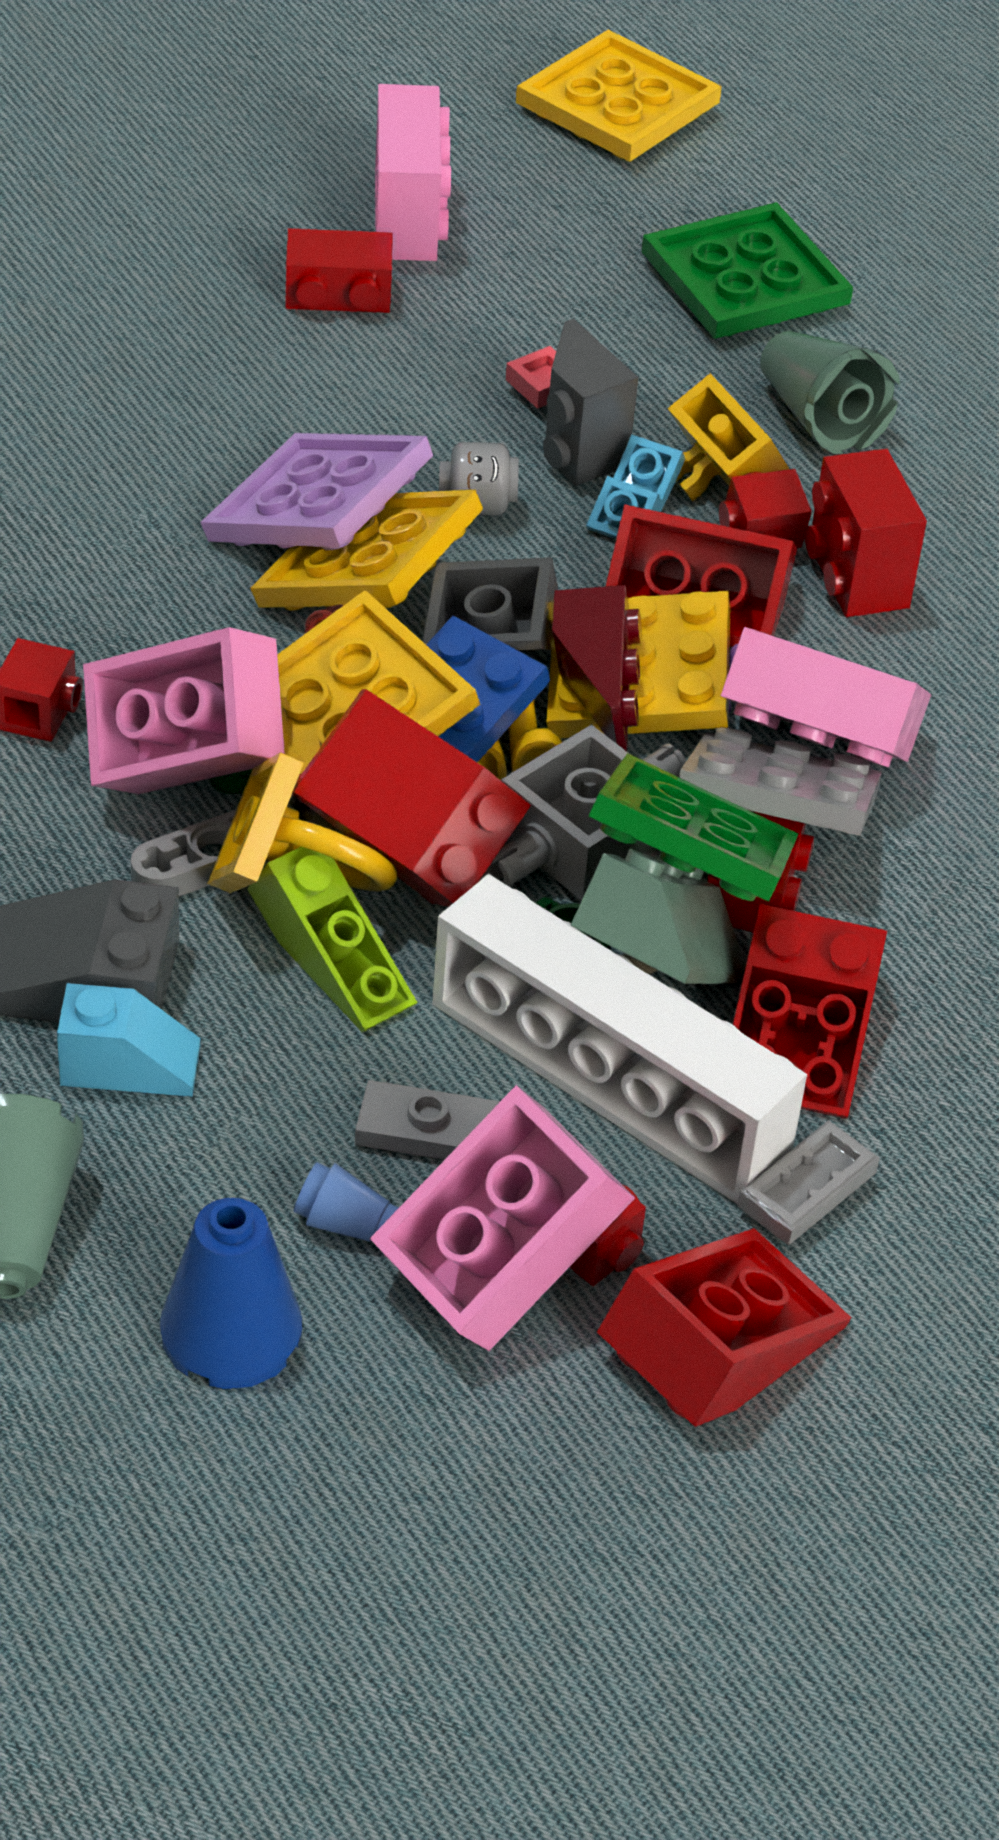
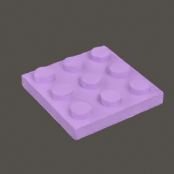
M295 433L201 521V525L208 542H229L237 546L271 544L277 545L280 548L313 546L322 547L324 550H336L349 544L353 540L354 534L371 517L379 514L385 508V503L402 486L407 485L415 478V473L433 457V453L427 436Z

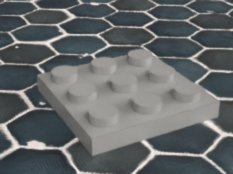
M717 728L715 734L706 732L681 768L679 778L747 810L859 836L862 834L877 796L882 771L869 769L870 762L857 756L836 754L834 760L811 756V749L805 745L790 741H776L774 747L751 742L752 736L749 733L732 728Z

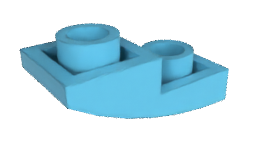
M631 435L614 477L607 476L587 522V529L616 539L624 504L661 512L685 462L683 451Z

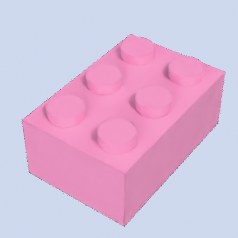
M378 84L375 232H393L392 260L437 261L438 240L448 241L449 209H447V202L451 193V166H449L450 109L449 107H440L439 86Z
M228 627L83 664L91 786L143 794L250 770L280 752L285 754L275 638Z
M744 627L721 697L736 703L733 714L743 717L745 720L777 730L780 720L793 723L789 733L799 736V738L833 749L837 738L849 742L848 753L889 768L893 757L908 762L931 694L917 683Z
M516 1085L372 1235L370 1240L460 1335L490 1351L622 1213L635 1197L541 1104Z

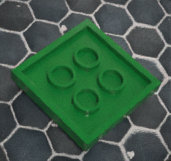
M777 202L643 235L641 250L643 255L714 339L732 336L736 333L778 324L783 321L851 304L853 286Z
M628 753L599 792L588 816L601 822V831L611 838L626 844H635L637 840L660 850L659 857L672 867L690 873L695 872L696 868L720 879L719 885L722 889L748 901H754L757 896L769 902L798 836V833Z

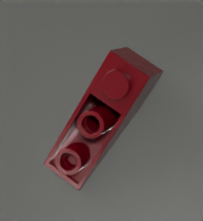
M626 585L555 590L552 633L559 673L602 732L627 751L628 727L639 725L637 691L630 690V685H640L641 679L638 649H632V645L642 644L640 610L629 609Z

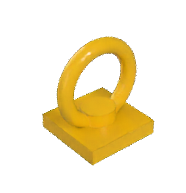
M280 752L252 769L207 884L228 893H233L256 883L266 860H275L299 847H304L333 858L347 883L353 888L375 892L388 890L395 884L397 872L396 868L386 857L372 848L333 830L299 820V811L287 807L304 762Z

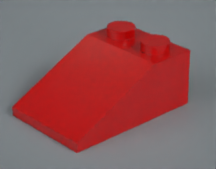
M362 689L298 778L292 792L293 795L345 836L372 848L386 857L396 868L397 877L430 903L448 907L479 882L531 807L528 802L485 767L367 689Z
M753 1228L634 1268L597 1333L616 1350L619 1359L626 1366L641 1374L665 1398L667 1405L672 1411L687 1419L694 1427H697L736 1411L845 1329L852 1317Z

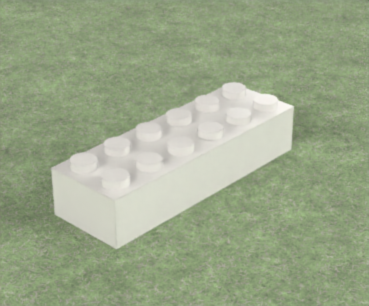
M490 874L486 875L438 916L432 1005L736 1204H738L739 1194L742 1189L793 1149L807 1074L795 1067L787 1058L774 1054L741 1033L731 1023L715 1017L688 1000L677 989L661 983L634 966L623 955L616 954L571 926L570 922L561 920L531 901L521 891L510 888Z

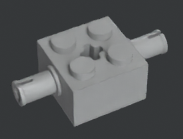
M590 725L501 779L504 784L528 802L531 807L507 841L510 843L502 847L484 873L485 876L490 874L498 880L504 877L501 882L511 888L514 883L541 868L582 900L603 853L627 856L630 848L648 855L650 851L659 852L660 850L639 840L635 844L617 841L601 831V822L588 817L599 792L628 752L593 725ZM671 744L662 745L656 752L643 759V761L677 777L680 776L681 768L686 763V759L679 749L666 757V755L673 752L674 746Z

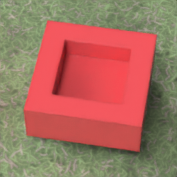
M551 346L510 361L506 367V381L537 409L547 405L551 368L556 354V350Z

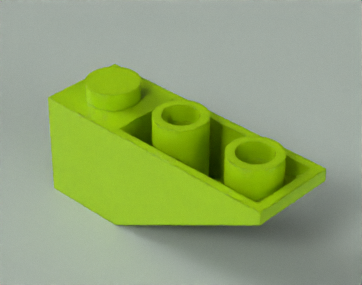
M299 847L268 862L262 869L258 881L249 885L247 889L278 943L362 1033L418 1003L333 858L304 847Z

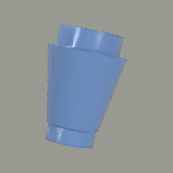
M316 1162L299 1193L294 1213L307 1218L306 1226L372 1242L370 1240L372 1235L399 1207L390 1204L389 1200L338 1164L334 1163L329 1168Z

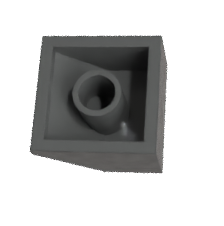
M573 318L564 322L551 368L550 391L547 397L546 437L543 442V451L548 463L553 468L558 469L574 486H578L617 470L633 432L639 377Z
M552 557L436 563L423 642L427 644L452 616H455L518 651L555 650L552 622L554 592L559 589Z

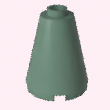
M784 331L775 335L766 344L762 352L760 365L766 379L810 438L818 446L833 454H844L841 450H846L850 447L861 450L870 446L885 432L896 413L898 402L893 399L894 384L900 385L899 374L892 362L875 350L798 332Z
M0 1094L1 1299L20 1297L26 1293L27 1289L36 1286L41 1281L84 1142L83 1122L76 1113L73 1122L61 1116L62 1104L48 1098L27 1094Z

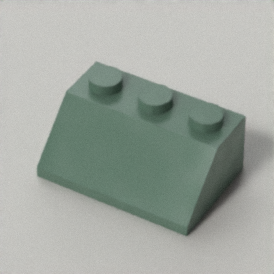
M630 848L627 856L603 853L571 926L684 984H742L746 965L720 887L702 879L704 871L696 868L695 872L690 873L674 868L664 862L659 857L660 853L650 851L648 855Z

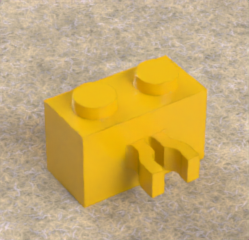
M711 373L667 408L693 446L689 451L683 452L685 462L676 480L677 482L684 474L692 472L687 479L680 483V486L692 501L706 490L710 480L717 474L729 486L731 477L743 476L751 472L765 473L789 469L772 439Z

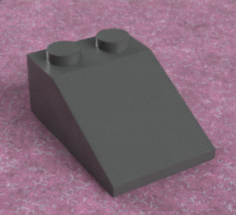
M114 879L1 905L0 1016L59 1023L67 983L135 989L160 1009H163L179 944V887Z

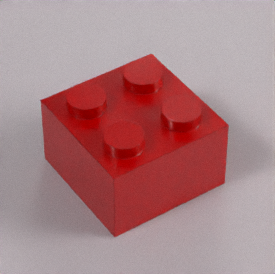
M888 448L823 457L820 479L814 482L812 488L814 516L812 525L807 526L805 531V544L809 557L817 560L823 572L824 584L828 594L836 597L845 617L909 609L927 520Z

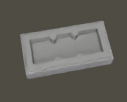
M368 1080L355 1129V1145L445 1160L497 1106L499 1101Z
M828 1120L742 1189L739 1194L738 1207L789 1246L875 1175L880 1158Z

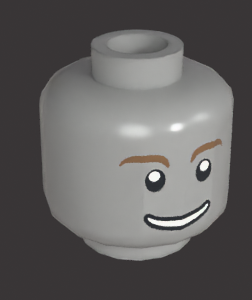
M459 442L452 449L451 461H440L439 491L476 489L483 507L479 515H502L506 512L509 502L518 501L519 458L510 457L508 448L502 443Z

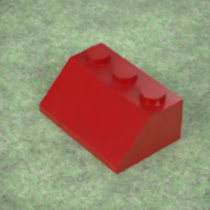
M624 504L606 586L626 585L628 598L635 596L728 591L730 602V647H733L735 644H739L744 627L774 636L785 603L797 547L794 541Z

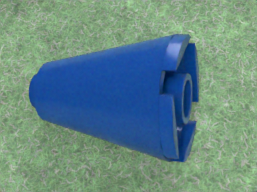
M223 1198L213 1201L199 1212L160 1318L163 1349L175 1368L188 1376L189 1370L197 1375L209 1378V1386L221 1389L252 1387L277 1376L287 1366V1358L296 1346L298 1348L302 1337L300 1307L267 1218L257 1205L240 1198Z

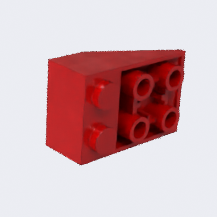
M760 904L733 1025L741 1033L774 1054L787 1058L795 1067L807 1074L801 1109L848 1119L888 930Z

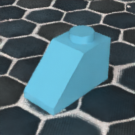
M67 983L57 1030L60 1086L193 1097L201 1047L200 1037L135 989Z

